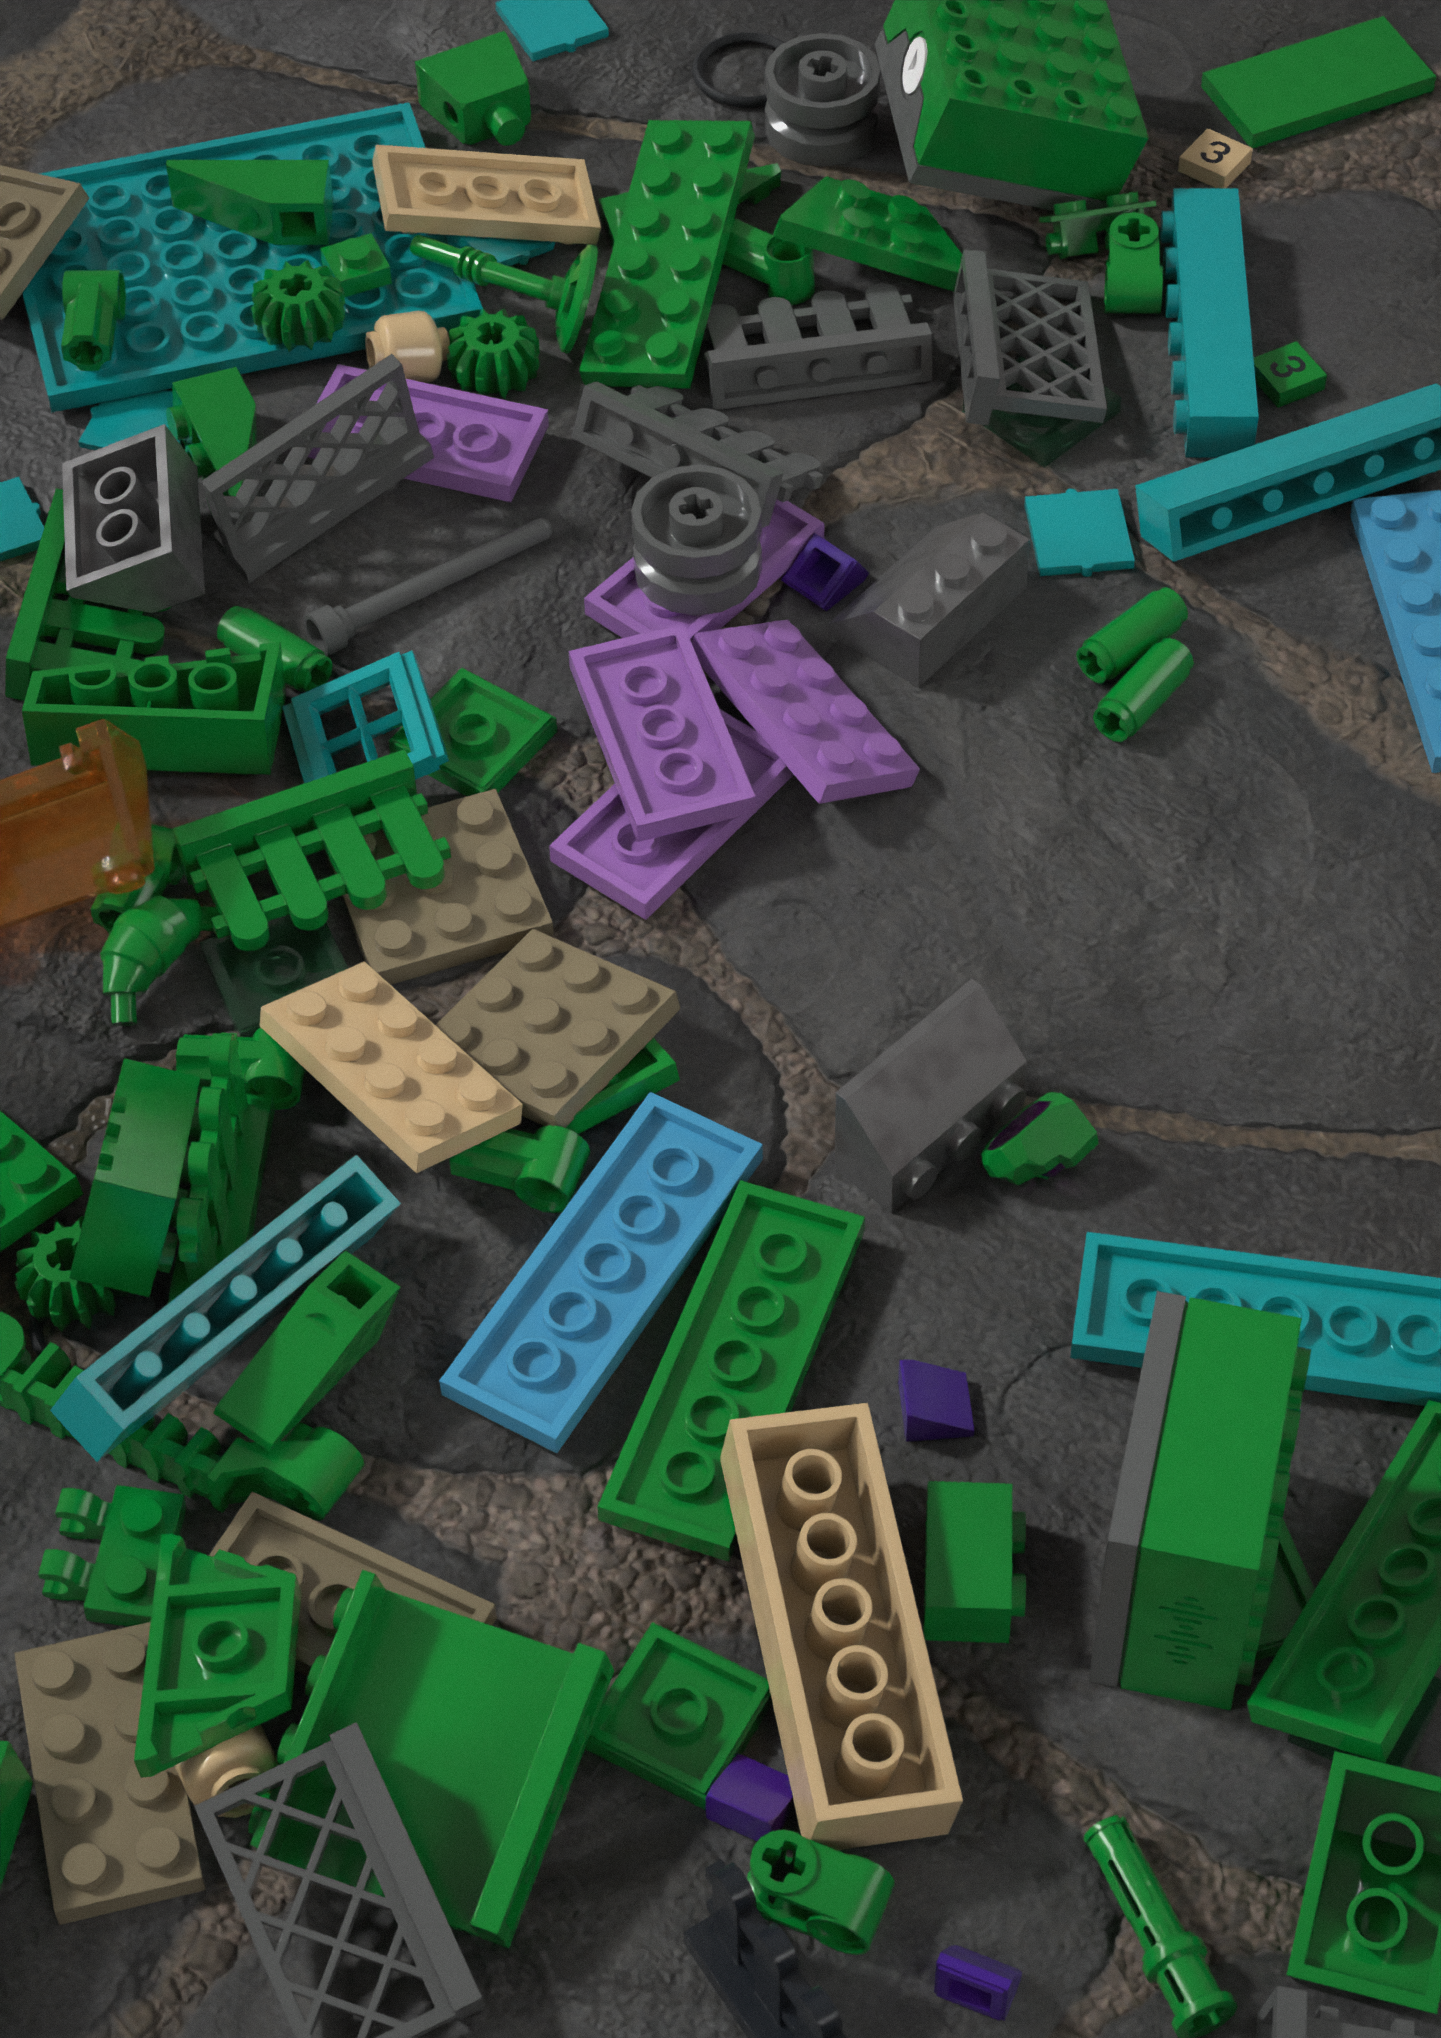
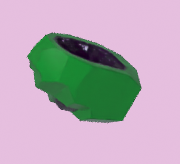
M1049 1092L1026 1106L995 1134L981 1153L982 1163L990 1177L1005 1179L1017 1186L1034 1177L1048 1180L1061 1170L1074 1167L1099 1144L1097 1131L1073 1100L1062 1093Z

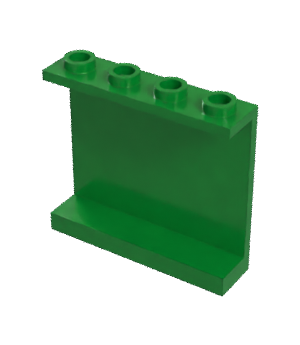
M362 1569L355 1588H346L338 1601L333 1618V1628L337 1630L327 1656L319 1655L310 1669L305 1687V1694L307 1697H310L300 1723L290 1724L285 1731L278 1749L277 1763L281 1765L331 1741L329 1735L357 1722L449 1926L509 1948L615 1670L605 1651L578 1643L575 1652L571 1653L386 1590L375 1573ZM326 1765L296 1779L286 1806L323 1819L326 1818L336 1792V1786ZM281 1786L272 1790L271 1793L267 1792L261 1795V1797L276 1802ZM343 1804L336 1823L354 1829ZM254 1806L248 1831L250 1835H253L250 1846L257 1851L271 1812ZM282 1816L267 1856L306 1870L321 1829ZM331 1834L316 1874L356 1887L367 1859L362 1844ZM373 1871L366 1891L386 1898Z

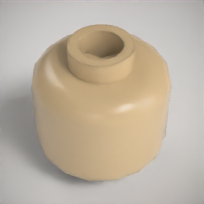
M425 311L384 315L376 321L374 330L366 333L365 338L369 368L390 354H393L402 364L406 379L424 383H431L438 378L442 361H447L446 354L450 345L446 328H437L433 318Z
M260 1724L175 1765V1768L188 1797L194 1805H197L279 1765L277 1763V1756ZM245 1803L217 1817L237 1818L248 1815L253 1811L254 1806Z

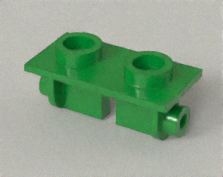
M1138 192L1106 196L1107 207L1087 210L1086 200L1054 204L1055 215L1039 217V223H1053L1054 232L1047 233L1045 238L1047 252L1049 255L1058 254L1060 259L1098 252L1096 231L1104 230L1106 250H1109L1111 222L1124 213L1136 212L1144 214V208L1157 206L1156 200L1139 202Z

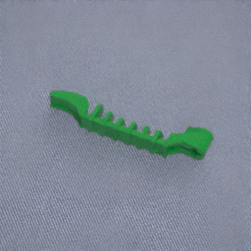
M0 1311V1406L16 1411L21 1420L29 1425L36 1421L49 1427L53 1435L60 1439H63L65 1435L74 1438L50 1410L74 1378L84 1370L75 1365L71 1369V1360L61 1347L52 1342L32 1362L31 1355L25 1348L26 1340L23 1328L15 1318ZM167 1413L155 1429V1418L153 1416L108 1453L114 1457L118 1465L125 1469L129 1464L145 1470L148 1478L156 1483H159L163 1478L176 1484L180 1492L189 1498L196 1493L209 1499L213 1508L222 1513L229 1504L245 1502L251 1492H254L265 1498H271L315 1521H321L326 1517L364 1467L362 1455L346 1438L328 1428L320 1426L312 1428L300 1422L297 1423L284 1441H280L270 1452L256 1442H247L237 1437L221 1457L222 1447L211 1431L201 1426L187 1444L188 1431L184 1424L177 1417Z

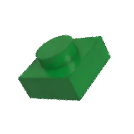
M372 233L320 248L322 265L328 266L331 275L340 280V286L344 290V297L392 284L390 266Z

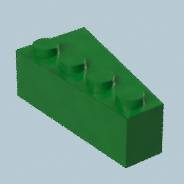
M281 641L259 644L260 653L231 657L230 648L205 650L206 660L169 664L168 655L147 657L145 662L126 670H116L112 662L33 671L22 708L31 766L270 775L283 715L282 707L285 705L286 700Z
M124 1058L71 1268L70 1279L150 1297L156 1271L170 1273L178 1243V1234L169 1232L168 1227L177 1228L179 1201L182 1197H188L189 1190L179 1188V1183L189 1185L188 1155L190 1145H187L188 1141L198 1142L201 1134L198 1117L199 1103H196L200 1082L199 1076Z

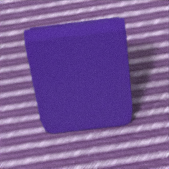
M814 533L781 581L823 610L828 611L863 583L870 573L858 561Z
M899 1360L898 1385L906 1442L973 1437L974 1424L966 1373L916 1360Z
M738 1753L714 1782L705 1797L706 1818L755 1841H758L759 1838L769 1832L782 1830L794 1807L788 1775Z
M951 1945L940 1952L937 1959L934 1993L940 1998L998 2021H1005L1022 1979V1971L961 1946Z

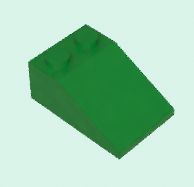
M1334 1751L1287 1976L1437 2014L1441 1997V1777Z

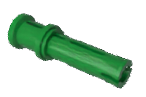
M1118 1815L1097 1822L1085 1833L1084 1842L1091 1850L1095 1860H1097L1119 1906L1145 1952L1142 1958L1143 1973L1149 1983L1159 1985L1174 2014L1171 2025L1177 2038H1198L1216 2030L1235 2014L1238 2007L1230 1992L1221 1991L1204 1959L1208 1951L1202 1938L1196 1936L1193 1932L1185 1931L1159 1880L1143 1855L1126 1817L1122 1816L1119 1818Z

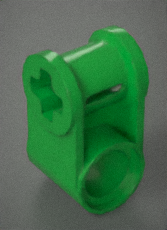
M1124 213L1116 217L1110 226L1109 256L1105 271L1104 312L1105 314H1160L1163 269L1159 258V229L1157 223L1151 217L1142 213Z
M788 1830L772 1831L759 1838L752 1849L749 1864L750 1871L747 1875V1879L756 1897V1908L765 1920L784 1925L815 1938L833 1950L851 1955H862L868 1952L895 1886L892 1875L879 1864L864 1857L845 1854L805 1838L797 1832ZM787 1849L793 1851V1857L786 1856ZM778 1870L789 1873L785 1877L784 1882L773 1880ZM769 1895L776 1897L775 1903H771L768 1900Z

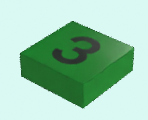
M1297 341L1253 358L1255 381L1277 408L1325 390L1327 374Z

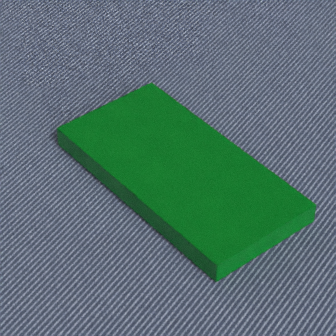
M1382 16L1203 72L1201 88L1248 146L1256 148L1432 92L1435 87L1436 75L1389 21Z

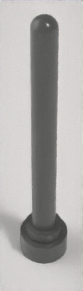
M538 518L346 609L342 606L332 608L329 605H324L304 615L303 624L307 637L312 645L325 653V656L336 653L348 646V640L354 638L355 630L549 539L553 532L552 525L548 520Z

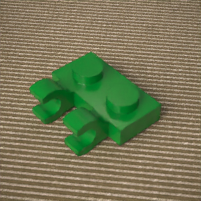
M116 1485L112 1503L82 1489L62 1488L55 1512L56 1517L62 1518L59 1529L60 1535L74 1539H99L101 1544L95 1564L89 1563L80 1556L68 1551L46 1549L38 1573L39 1578L45 1580L42 1590L43 1596L55 1600L85 1601L83 1608L86 1621L125 1627L151 1622L161 1534L172 1533L180 1536L187 1509L185 1494Z

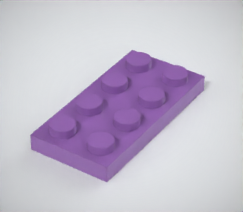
M338 364L317 403L366 370ZM406 379L419 432L431 444L434 458L403 479L512 502L549 426L548 409ZM386 384L375 390L369 401H377ZM340 415L329 421L322 432H331ZM360 416L351 433H359L368 416ZM312 448L308 457L315 459L321 448Z
M776 499L770 524L762 528L760 536L762 571L757 587L742 603L725 611L695 616L671 612L651 602L637 585L634 559L632 557L584 598L585 614L622 638L684 624L692 642L695 633L721 629L785 574L814 533L824 539V522L789 501L781 502Z
M789 620L695 633L691 643L703 670L819 804L913 786L920 770L918 765Z
M684 624L569 651V665L638 842L756 813V796Z
M720 710L756 796L757 812L794 774L755 729ZM614 784L549 845L550 861L646 920L755 813L638 842L617 787Z

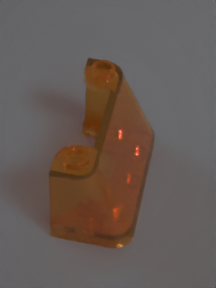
M106 719L76 728L80 747L78 748L72 743L60 746L62 758L0 780V930L108 891L112 894H122L137 890L145 885V877L154 871L155 862L148 775L142 747L138 740Z

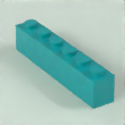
M1173 188L1171 211L1161 212L1160 241L1161 244H1170V247H1164L1163 280L1173 281V284H1167L1165 314L1166 318H1175L1176 322L1169 323L1168 355L1178 356V361H1172L1171 394L1181 395V400H1175L1174 434H1184L1185 458H1217L1255 445L1259 418L1238 188Z
M1435 383L1135 485L1141 537L1171 561L1175 562L1441 470V386Z
M355 1155L76 1376L50 1411L92 1458L98 1462L298 1299L307 1287L345 1250L353 1254L369 1241L401 1203L365 1163Z

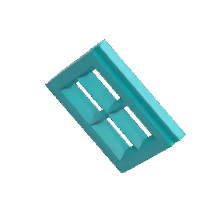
M412 650L402 655L400 652L394 653L291 698L292 703L282 707L304 783L336 773L332 756L360 744L363 746L367 762L377 759L378 755L373 738L401 726L404 728L411 750L407 755L414 766L415 780L439 770V765L449 761L418 660ZM390 685L398 711L368 723L360 698ZM350 703L357 728L327 741L320 715Z

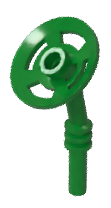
M421 234L416 235L412 239L410 252L414 256L450 268L461 279L480 286H487L491 283L545 301L546 308L556 310V337L560 352L565 354L571 352L580 332L591 295L598 257L597 246L587 245L572 263L564 278L553 275L550 280L498 263L494 255L470 246H464L459 249Z

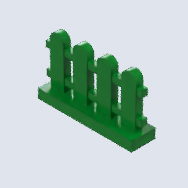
M55 489L6 655L5 697L25 701L33 671L112 662L116 670L132 669L144 662L132 659L134 653L154 654L160 651L164 644L165 629L163 624L153 617L144 616V611L128 609V612L85 605L86 600L72 598L66 591L63 489ZM59 594L69 595L68 601L58 600ZM171 607L165 608V609L160 610V611H157V612L166 611V610L170 609ZM47 636L57 638L56 644L46 643ZM75 641L117 649L115 656L73 648V644Z
M405 749L173 828L180 867L188 885L192 884L196 893L209 890L220 915L211 918L212 927L217 938L220 939L230 935L234 945L244 951H255L264 947L270 938L268 921L288 914L293 924L299 929L315 930L320 928L328 920L327 901L345 894L348 895L355 907L363 910L375 909L386 900L385 880L406 874L409 882L416 888H435L442 883L445 877L443 860L451 858V848L446 838L442 837L433 840L421 818L422 815L428 814V806L422 793L417 794L414 766ZM383 830L395 854L375 861L363 836ZM325 849L337 874L317 881L305 856ZM267 869L279 895L258 901L246 876Z
M213 1033L211 1037L209 1068L212 1081L210 1087H202L199 1098L198 1117L201 1134L199 1142L193 1141L189 1149L188 1198L182 1197L178 1205L177 1234L179 1247L168 1303L253 1236L275 1106L273 1095L246 1093L245 1073H242L237 1033Z

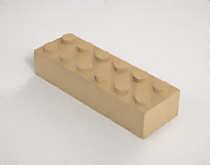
M868 1403L731 1419L720 1460L801 1836L835 1850H843L948 1834L961 1807L963 1798Z

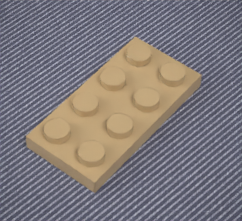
M375 145L372 163L385 231L405 234L426 233L597 245L601 225L584 159Z
M365 961L261 1007L260 1027L416 1173L521 1124L523 1104Z

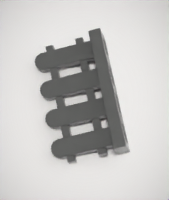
M878 283L868 287L865 292L866 300L846 303L843 294L840 292L825 290L816 293L812 297V307L793 310L788 300L771 297L759 303L758 314L738 317L737 310L730 305H713L710 309L702 340H709L712 350L704 353L706 370L709 372L710 396L714 410L931 382L932 333L928 322L910 324L907 314L913 313L911 295H900L895 286L886 283ZM870 319L873 326L872 330L856 331L853 321ZM817 327L819 337L802 339L799 328ZM763 333L766 344L747 345L745 335Z
M599 382L584 386L571 438L650 477L675 467L697 464L724 468L744 478L757 493L762 511V528L770 524L776 499L785 502L790 500L792 491L802 487L815 490L821 486L823 474L819 473L821 462L818 459L803 453H791L784 456L773 450L775 440L765 433L752 430L737 433L727 428L729 418L722 412L708 408L692 411L681 406L683 395L674 389L663 386L646 389L639 385L633 387L631 394L626 396Z

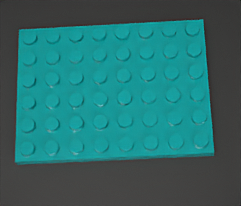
M410 102L39 173L80 183L89 197V200L22 293L51 412L171 389L172 382L237 367L240 375L363 350L366 349V333L373 331L376 321L384 315L425 311L433 318L437 328L445 327L447 332L460 326L461 316L479 317L483 308L474 283L457 277L454 270L414 256L410 252L411 241L419 234L461 249L460 245L456 244L447 235L405 234L385 231L372 163L375 145L426 148ZM329 160L334 199L329 245L372 233L390 266L392 284L345 297L343 328L333 332L332 342L316 341L312 351L305 345H297L290 352H288L284 343L269 345L266 337L262 333H258L257 326L253 322L251 310L253 307V283L264 279L265 269L278 271L283 269L285 261L291 266H300L304 261L309 260L313 269L323 266L320 248L329 245H273L174 208L166 161ZM66 270H122L126 287L125 318L116 322L112 358L110 361L102 364L99 371H80L76 365L64 361L61 343L65 313L62 284L63 275Z

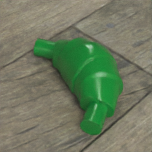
M156 895L118 916L100 952L103 962V995L111 997V1022L113 1026H133L137 1024L136 996L145 994L151 983L167 971L183 954L189 943L198 938L201 931L214 932L211 918L220 915L217 907L200 906L196 899H168Z

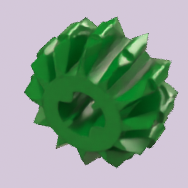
M309 260L304 261L300 266H291L285 261L283 269L279 271L265 269L264 279L253 283V307L251 308L253 322L257 326L258 333H262L266 337L269 345L284 343L288 352L292 351L297 345H305L312 351L316 341L332 342L333 332L343 328V320L345 319L344 290L340 286V280L331 275L328 266H320L313 269Z
M505 308L501 309L497 314H488L485 310L481 309L479 317L461 316L460 326L449 330L450 345L446 354L447 368L451 372V378L457 380L460 384L462 391L472 392L477 390L479 395L488 396L490 393H498L505 400L508 390L525 392L528 380L537 378L540 354L539 338L536 336L535 329L527 325L524 315L509 317Z
M84 1215L72 1227H66L55 1218L52 1232L43 1234L31 1231V1248L16 1251L18 1272L15 1274L17 1278L15 1286L20 1299L25 1301L30 1314L36 1318L38 1323L52 1319L53 1324L61 1332L73 1320H80L90 1330L93 1315L99 1312L114 1316L116 1307L114 1299L128 1296V1292L69 1278Z

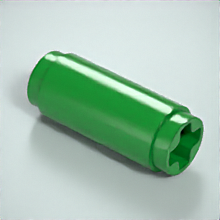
M1163 587L1158 591H1152L1086 639L1076 654L1077 662L1083 673L1096 683H1103L1106 680L1114 679L1138 661L1154 644L1169 638L1181 628L1188 618V610L1183 599L1174 590Z
M234 606L223 615L217 628L218 640L238 656L260 653L259 644L281 641L285 684L295 690L307 692L328 682L333 664L331 659L325 656L321 649L250 608Z
M1166 638L1160 643L1154 644L1098 703L1097 709L1093 714V720L1097 729L1105 737L1116 742H1122L1136 734L1188 678L1190 670L1194 665L1193 656L1189 649L1178 640Z

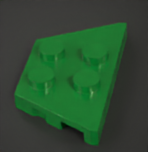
M825 176L781 214L774 230L775 238L953 292L963 255L927 207L919 205L915 200L904 195H894L892 197L870 190L864 184L851 179L840 181Z
M172 1533L161 1534L134 1762L140 1778L152 1777L223 1741L229 1740L292 1709L302 1593L296 1574L269 1565L254 1566L246 1562L242 1556L220 1549L212 1557L186 1548L181 1536Z

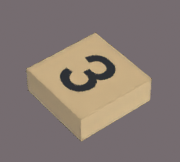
M1207 128L1179 157L1178 171L1214 188H1227L1251 163L1253 148Z

